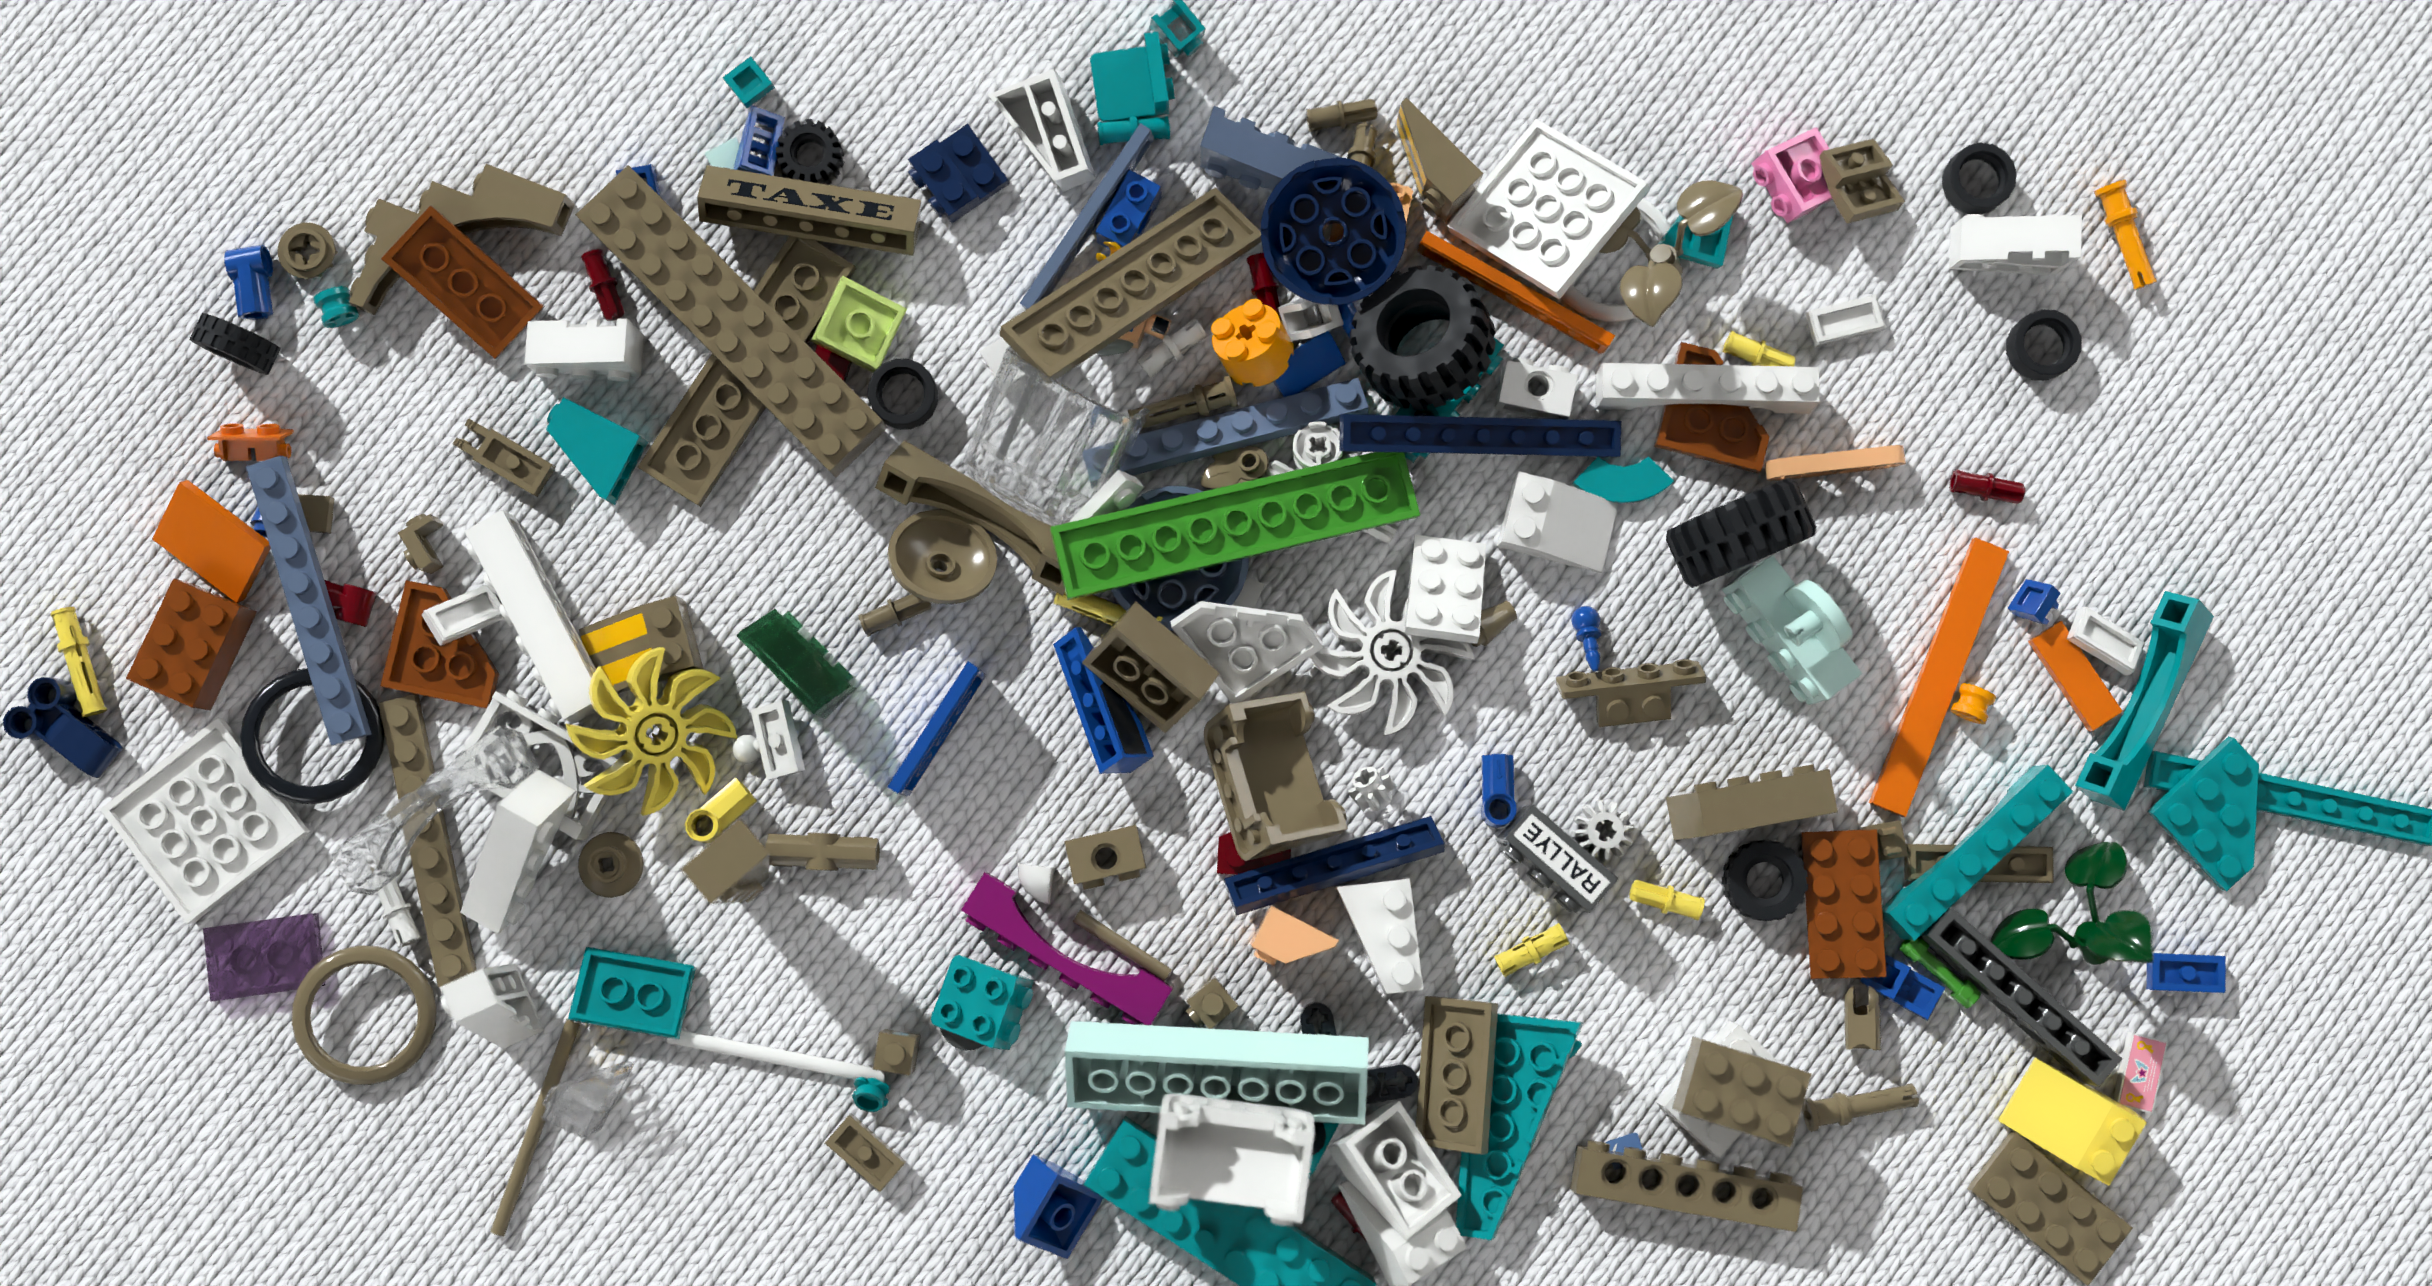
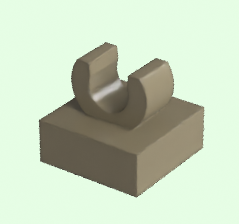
M1901 820L1861 827L1862 830L1877 829L1879 861L1908 856Z

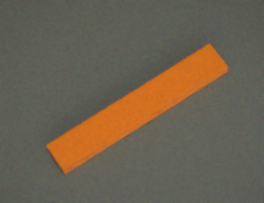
M1428 231L1424 234L1417 250L1418 253L1447 269L1458 272L1461 277L1467 278L1470 282L1600 354H1603L1610 346L1615 337L1614 334Z

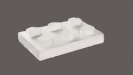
M1415 534L1412 548L1405 634L1478 643L1480 637L1486 544Z

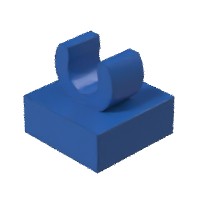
M2026 579L2007 609L2017 617L2047 625L2049 620L2045 617L2051 608L2057 609L2059 607L2057 598L2060 592L2053 585Z

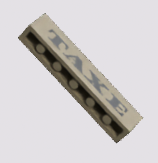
M706 165L697 196L700 222L911 256L914 255L921 221V200L709 165Z

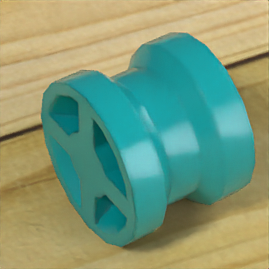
M345 286L332 287L314 296L315 306L321 309L323 313L321 321L324 327L337 328L345 326L359 317L357 308L349 302L351 298L349 288Z

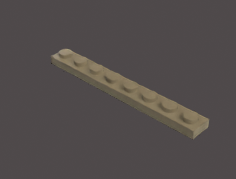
M413 694L378 704L438 988L477 971L466 916L460 913L463 902L419 695Z

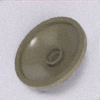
M929 510L908 517L894 530L888 546V564L896 581L915 597L935 604H959L977 597L990 585L997 567V553L991 537L979 524L947 510ZM935 569H941V570H943L944 572H939V571H936Z

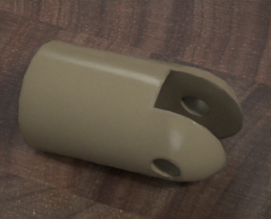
M1854 985L1845 994V1049L1881 1050L1879 995L1871 986H1869L1868 990L1869 1005L1856 1007Z

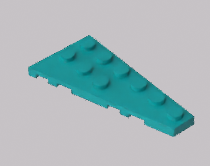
M1497 1013L1488 1154L1461 1152L1458 1188L1461 1196L1457 1201L1456 1227L1461 1236L1486 1240L1495 1239L1584 1022Z

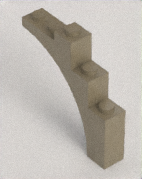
M488 164L485 165L483 172L478 173L473 182L474 193L472 196L432 181L429 190H425L421 195L419 213L378 198L375 207H372L367 213L365 219L366 228L364 230L376 241L366 251L364 258L365 266L360 277L356 278L351 286L349 302L369 314L375 315L386 294L401 277L381 258L430 205L435 207L465 235L479 230L512 227L536 229L562 236L575 204L564 193Z

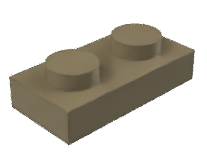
M852 1113L847 1116L825 1142L830 1149L879 1192L884 1189L906 1163L901 1156Z

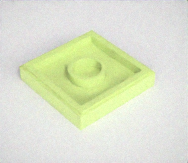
M842 276L811 342L874 373L882 365L907 308Z

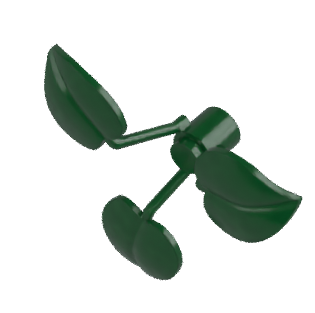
M2101 842L2084 847L2075 852L2066 863L2065 874L2068 881L2074 886H2087L2086 893L2092 919L2091 922L2088 921L2080 924L2073 937L2057 924H2049V917L2045 911L2040 909H2024L2014 912L1998 925L1991 938V943L2008 958L2018 960L2033 959L2045 954L2053 945L2054 935L2052 932H2055L2065 939L2071 948L2078 947L2084 960L2092 965L2103 964L2108 960L2128 963H2153L2152 928L2146 916L2136 911L2123 910L2110 914L2105 922L2099 921L2094 888L2111 889L2122 881L2127 871L2126 854L2123 848L2116 842Z

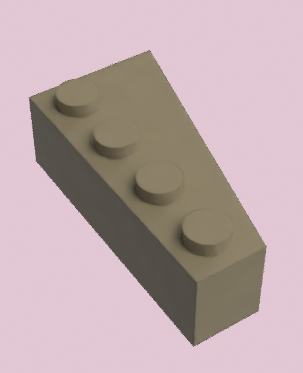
M1814 764L1792 768L1793 775L1783 777L1782 770L1759 774L1761 781L1750 783L1749 776L1727 779L1728 787L1717 788L1715 781L1694 785V793L1666 797L1674 840L1704 837L1837 813L1830 770L1815 771Z
M739 819L682 867L681 870L710 904L724 903L726 905L728 903L735 904L736 902L741 904L744 901L749 903L764 890L761 884L769 878L770 853L745 823Z

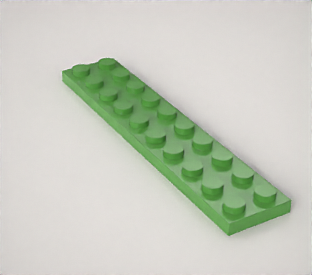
M1373 452L1050 527V533L1067 600L1418 518L1420 512L1404 453Z

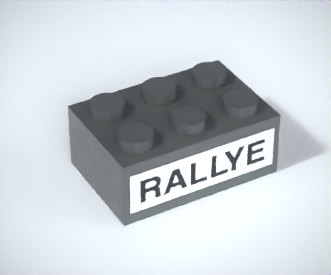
M1535 805L1524 806L1496 838L1502 845L1498 850L1514 864L1522 862L1528 867L1529 871L1526 875L1541 888L1544 886L1546 888L1551 887L1557 893L1554 899L1569 912L1590 913L1619 879Z

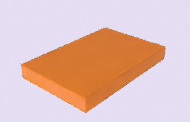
M189 480L179 482L152 540L236 603L245 600L271 549L266 538Z

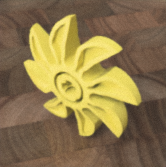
M663 647L647 651L631 666L626 680L631 692L636 697L635 703L631 706H627L620 699L600 666L594 672L589 686L590 702L594 710L601 717L620 722L616 730H596L566 724L567 733L573 744L588 756L605 760L626 749L625 754L611 767L584 784L587 789L594 793L618 795L630 791L637 786L642 774V768L649 764L648 782L640 813L642 815L659 811L675 795L679 781L674 770L670 767V762L674 757H678L685 764L704 795L711 788L715 776L714 760L708 749L704 746L686 741L689 733H709L737 739L736 729L732 721L714 707L699 704L680 714L681 708L687 705L693 697L721 679L710 671L691 668L673 674L668 678L663 690V696L656 700L657 683L665 651ZM652 725H655L659 728V732L657 735L652 733L653 738H650L646 735L647 729L651 728L653 730Z

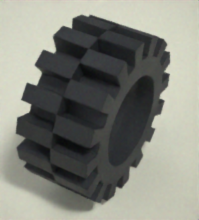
M805 119L806 124L802 125L799 120L793 122L795 128L791 130L787 126L784 129L785 137L779 136L777 140L780 146L776 147V154L781 169L789 179L820 184L825 182L826 185H830L832 183L830 178L832 176L837 178L840 175L838 168H843L844 165L842 159L844 152L837 136L829 126L826 128L821 121H817V124H814L812 119ZM809 142L819 144L824 151L822 160L812 167L803 166L797 160L799 148Z

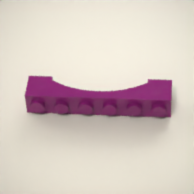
M984 872L961 911L968 915L965 919L966 922L983 932L986 927L992 929L999 934L996 940L1013 951L1016 950L1017 946L1030 953L1027 959L1038 967L1046 970L1050 965L1061 972L1059 979L1077 990L1080 985L1093 992L1090 998L1099 1005L1109 1009L1111 1004L1124 1011L1121 1018L1133 1025L1152 1024L1171 993L1172 986L1143 968L1139 974H1117L1089 967L1066 956L1048 943L1025 918L1015 900L1018 891L990 873Z

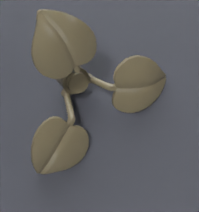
M1709 180L1696 182L1685 189L1677 202V211L1684 219L1680 221L1675 247L1658 244L1650 249L1640 235L1633 230L1641 221V213L1637 207L1634 208L1602 247L1599 253L1615 252L1627 243L1629 236L1635 240L1645 253L1646 258H1648V266L1637 265L1629 268L1620 282L1621 296L1626 306L1639 320L1651 327H1655L1663 313L1679 296L1683 284L1681 277L1682 265L1678 257L1683 254L1682 244L1685 228L1689 226L1690 231L1696 236L1709 235L1722 228L1734 215L1742 201L1743 191L1739 187Z

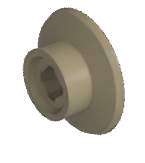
M618 832L599 834L589 840L580 853L578 860L579 876L583 884L596 895L608 898L624 895L632 890L641 878L643 872L641 850L630 837ZM613 858V866L615 867L613 871H604L603 859Z

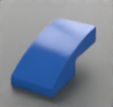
M1885 954L1886 977L1861 978L1860 983L1868 988L1871 986L1878 994L1928 1021L1945 991V987Z

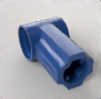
M265 245L227 250L224 255V263L229 278L234 282L238 317L241 319L260 320L273 315L268 278L273 275V262L268 248Z
M1506 754L1482 755L1481 817L1488 826L1501 828L1513 820L1517 811L1514 801L1513 755ZM1500 801L1506 805L1508 814L1505 819L1498 820L1491 816L1489 812L1491 802Z

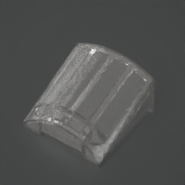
M1009 347L1004 353L961 467L980 486L1013 508L1051 526L1069 523L1117 470H1121L1150 414V410L1143 408L1133 417L1106 407L1048 377Z

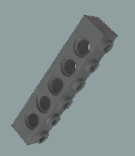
M1949 908L1919 936L1937 955L1964 979L1969 980L1975 985L1981 994L2082 1083L2099 1087L2123 1059L1953 908Z

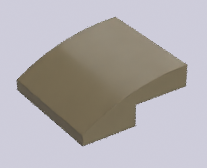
M1875 139L1824 150L1819 155L1829 192L1847 224L1898 211L1904 204L1905 200L1886 175L1893 164Z

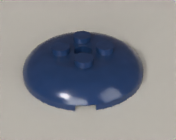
M1336 157L1317 161L1313 160L1292 170L1276 185L1270 194L1261 219L1260 229L1263 253L1275 277L1295 295L1310 302L1323 305L1352 303L1377 291L1396 270L1406 242L1405 214L1401 201L1393 187L1379 172L1370 166L1347 158ZM1337 223L1344 228L1342 239L1337 242H1329L1324 238V230L1329 224Z

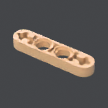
M1903 445L1786 457L1764 462L1767 481L1878 470L1906 464Z

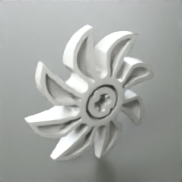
M1397 570L1388 571L1377 577L1366 593L1363 607L1370 620L1374 623L1373 628H1366L1353 614L1337 589H1335L1330 598L1327 614L1332 632L1338 639L1357 643L1360 647L1359 652L1323 648L1310 656L1316 668L1332 678L1343 679L1354 673L1357 669H1362L1367 673V678L1326 706L1336 713L1344 715L1363 713L1375 705L1380 689L1379 685L1386 683L1390 686V707L1383 736L1400 731L1407 725L1415 713L1417 698L1411 686L1407 683V677L1417 679V682L1426 689L1444 717L1451 708L1454 691L1448 672L1442 666L1424 662L1421 659L1422 653L1442 654L1474 660L1472 649L1467 642L1405 634L1408 599L1405 601L1402 610L1401 621L1395 622L1390 618V600ZM1389 644L1395 646L1394 652L1399 651V655H1396L1392 661L1386 660L1387 654L1382 655L1381 650H1385Z

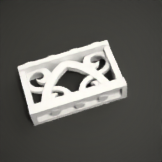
M509 689L507 694L495 691L492 696L493 699L460 755L455 757L449 768L505 799L527 779L525 762L517 751L535 745L553 743L560 757L564 773V779H554L576 790L558 830L576 840H586L593 828V823L610 795H601L590 791L580 784L579 776L590 777L596 772L587 771L585 764L589 759L599 760L605 771L623 755V752L620 751L618 754L605 760L588 756L583 752L575 756L569 742H573L567 733V729L558 724L560 719L553 712L543 707L538 712L526 706L529 699ZM513 712L519 716L521 725L519 728L513 729L509 722L506 723V732L512 739L505 742L498 733L497 722L503 714ZM532 721L548 729V731L531 732L533 727ZM490 736L498 746L483 757L480 762L475 761L487 737ZM508 756L517 767V772L512 777H507L503 772L505 766L512 765L509 761L505 760ZM579 791L594 793L581 818H576L575 813L579 801Z

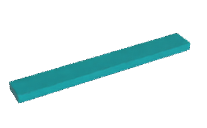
M2152 751L2147 762L2143 787L2168 792L2197 766L2201 760ZM2263 773L2258 775L2257 811L2418 845L2432 846V809Z

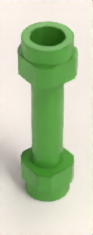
M1918 937L1915 941L1904 940L1901 943L1899 950L1910 961L1920 962L1952 991L1950 996L1966 1009L1979 999L1981 992L1969 980L1964 979L1962 981L1928 951L1929 945L1923 939Z

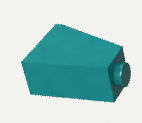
M563 397L560 404L554 405L547 418L549 425L546 430L599 497L615 505L642 456L648 441L640 435Z

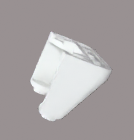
M1185 1094L1165 1095L1160 1112L1149 1203H1155L1157 1207L1163 1210L1175 1211L1180 1209V1205L1187 1204L1189 1198L1264 1208L1265 1214L1271 1217L1273 1223L1278 1225L1290 1226L1294 1222L1303 1223L1314 1139V1116L1309 1112L1293 1108Z

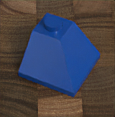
M1033 1154L1014 1185L1015 1237L1019 1241L1068 1259L1104 1198L1083 1185L1084 1181L1059 1165Z

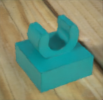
M751 56L723 77L726 84L746 109L757 103L775 88Z

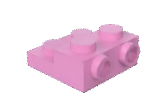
M1817 127L1766 150L1751 163L1754 167V180L1758 185L1766 187L1772 198L1771 207L1773 212L1777 216L1783 217L1787 224L1832 200L1819 156L1822 151L1828 150L1829 147Z

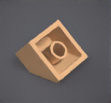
M1270 905L1250 945L1256 949L1254 952L1255 957L1274 966L1277 960L1288 963L1334 948L1339 940Z

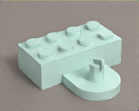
M1774 555L1755 564L1722 589L1726 595L1724 601L1728 608L1736 615L1740 613L1748 624L1745 628L1749 636L1757 644L1762 643L1770 653L1767 656L1769 662L1776 671L1785 673L1791 681L1789 685L1790 690L1799 701H1806L1810 705L1828 700L1862 675V672L1842 647L1852 640L1853 634L1840 608L1816 583L1804 580L1795 584Z

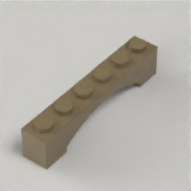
M905 440L886 459L875 486L876 489L904 505L914 502L934 506L979 524L1003 540L1021 556L1033 571L1032 579L1060 595H1064L1065 589L1050 533V527L1053 525Z

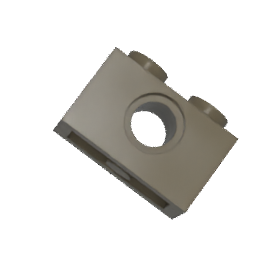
M1137 825L1064 841L1073 883H1082L1084 890L1105 885V877L1118 875L1119 882L1141 877L1139 870L1147 868ZM1102 848H1111L1117 855V862L1110 869L1101 868L1096 861L1097 853Z

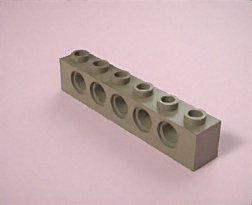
M1588 1140L1587 1146H1576L1570 1189L1576 1194L1797 1232L1803 1187L1792 1182L1793 1176L1770 1172L1769 1178L1755 1176V1169L1736 1165L1733 1167V1172L1719 1169L1720 1163L1697 1159L1696 1165L1682 1163V1156L1661 1153L1660 1159L1646 1157V1150L1633 1147H1624V1153L1609 1150L1610 1144ZM1613 1162L1620 1163L1622 1167L1620 1177L1614 1181H1608L1605 1177L1606 1167ZM1648 1169H1656L1658 1173L1657 1182L1651 1187H1644L1642 1184L1643 1173ZM1686 1175H1692L1694 1178L1693 1189L1688 1193H1680L1678 1188L1680 1179ZM1728 1181L1731 1188L1730 1194L1725 1199L1717 1200L1715 1196L1717 1185ZM1758 1188H1765L1767 1192L1765 1202L1762 1205L1754 1206L1752 1203L1754 1191Z

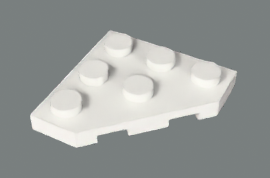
M1200 601L1171 620V628L1179 638L1220 673L1214 682L1231 703L1242 702L1324 648L1322 640L1303 615Z

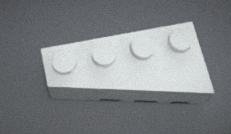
M537 769L498 804L460 913L497 934L509 923L515 925L519 921L526 908L523 905L526 896L535 884V877L576 790Z

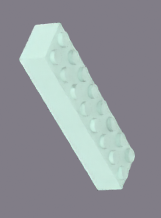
M1071 1021L1065 1047L1067 1107L1160 1113L1165 1095L1185 1094L1299 1109L1311 1113L1314 1116V1122L1365 1125L1369 1037Z

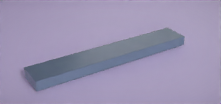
M1139 124L1021 300L1020 304L1026 310L1052 293L1109 208L1128 171H1134L1154 141L1151 130L1143 124Z

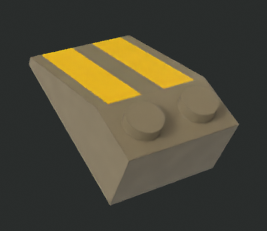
M1405 98L1401 102L1395 126L1419 197L1423 201V208L1433 218L1437 219L1439 217L1446 223L1477 190L1483 172L1409 99Z
M676 595L640 605L579 629L582 643L595 668L597 669L599 666L602 668L617 694L630 690L626 680L631 666L641 655L655 648H665L658 682L668 680L670 676L681 670L691 668L704 669L686 602Z

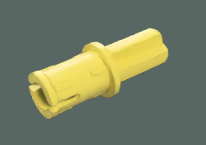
M1732 330L1722 350L1723 353H1728L1751 362V366L1795 365V357L1793 355L1767 346L1765 340L1758 342L1737 334Z
M1635 880L1631 885L1629 898L1632 901L1659 908L1661 913L1664 914L1670 911L1699 920L1704 909V898L1675 891L1671 885L1665 888L1641 880Z

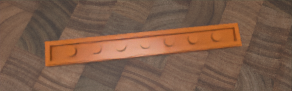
M1979 538L1971 540L1869 804L1900 817H1906L2009 554L2008 550Z

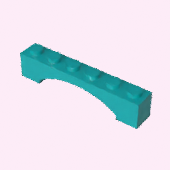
M2168 591L2164 592L2150 622L2153 626L2150 644L2133 695L2108 739L2095 754H2089L2075 784L2092 801L2125 811L2214 618L2212 613L2199 599Z
M2049 765L2032 766L2007 790L2008 793L1968 836L1907 887L1902 888L1882 907L1883 920L1901 939L1915 941L2073 793V790Z

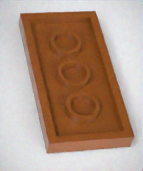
M431 205L381 258L494 359H497L524 330L528 321H532L545 307Z
M1877 829L1801 832L1803 866L1808 873V877H1806L1808 890L1805 891L1810 978L1886 977Z

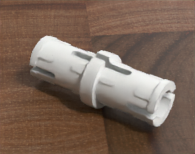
M1193 318L1171 336L1165 335L1161 339L1162 342L1137 359V362L1151 379L1174 360L1180 361L1185 352L1208 336L1199 322Z

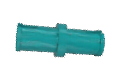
M1130 116L1129 120L1097 122L1099 145L1128 142L1140 123L1151 130L1154 140L1170 139L1169 117L1137 120L1136 116Z

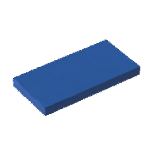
M967 661L889 783V789L897 794L910 796L986 677L985 673L978 667Z

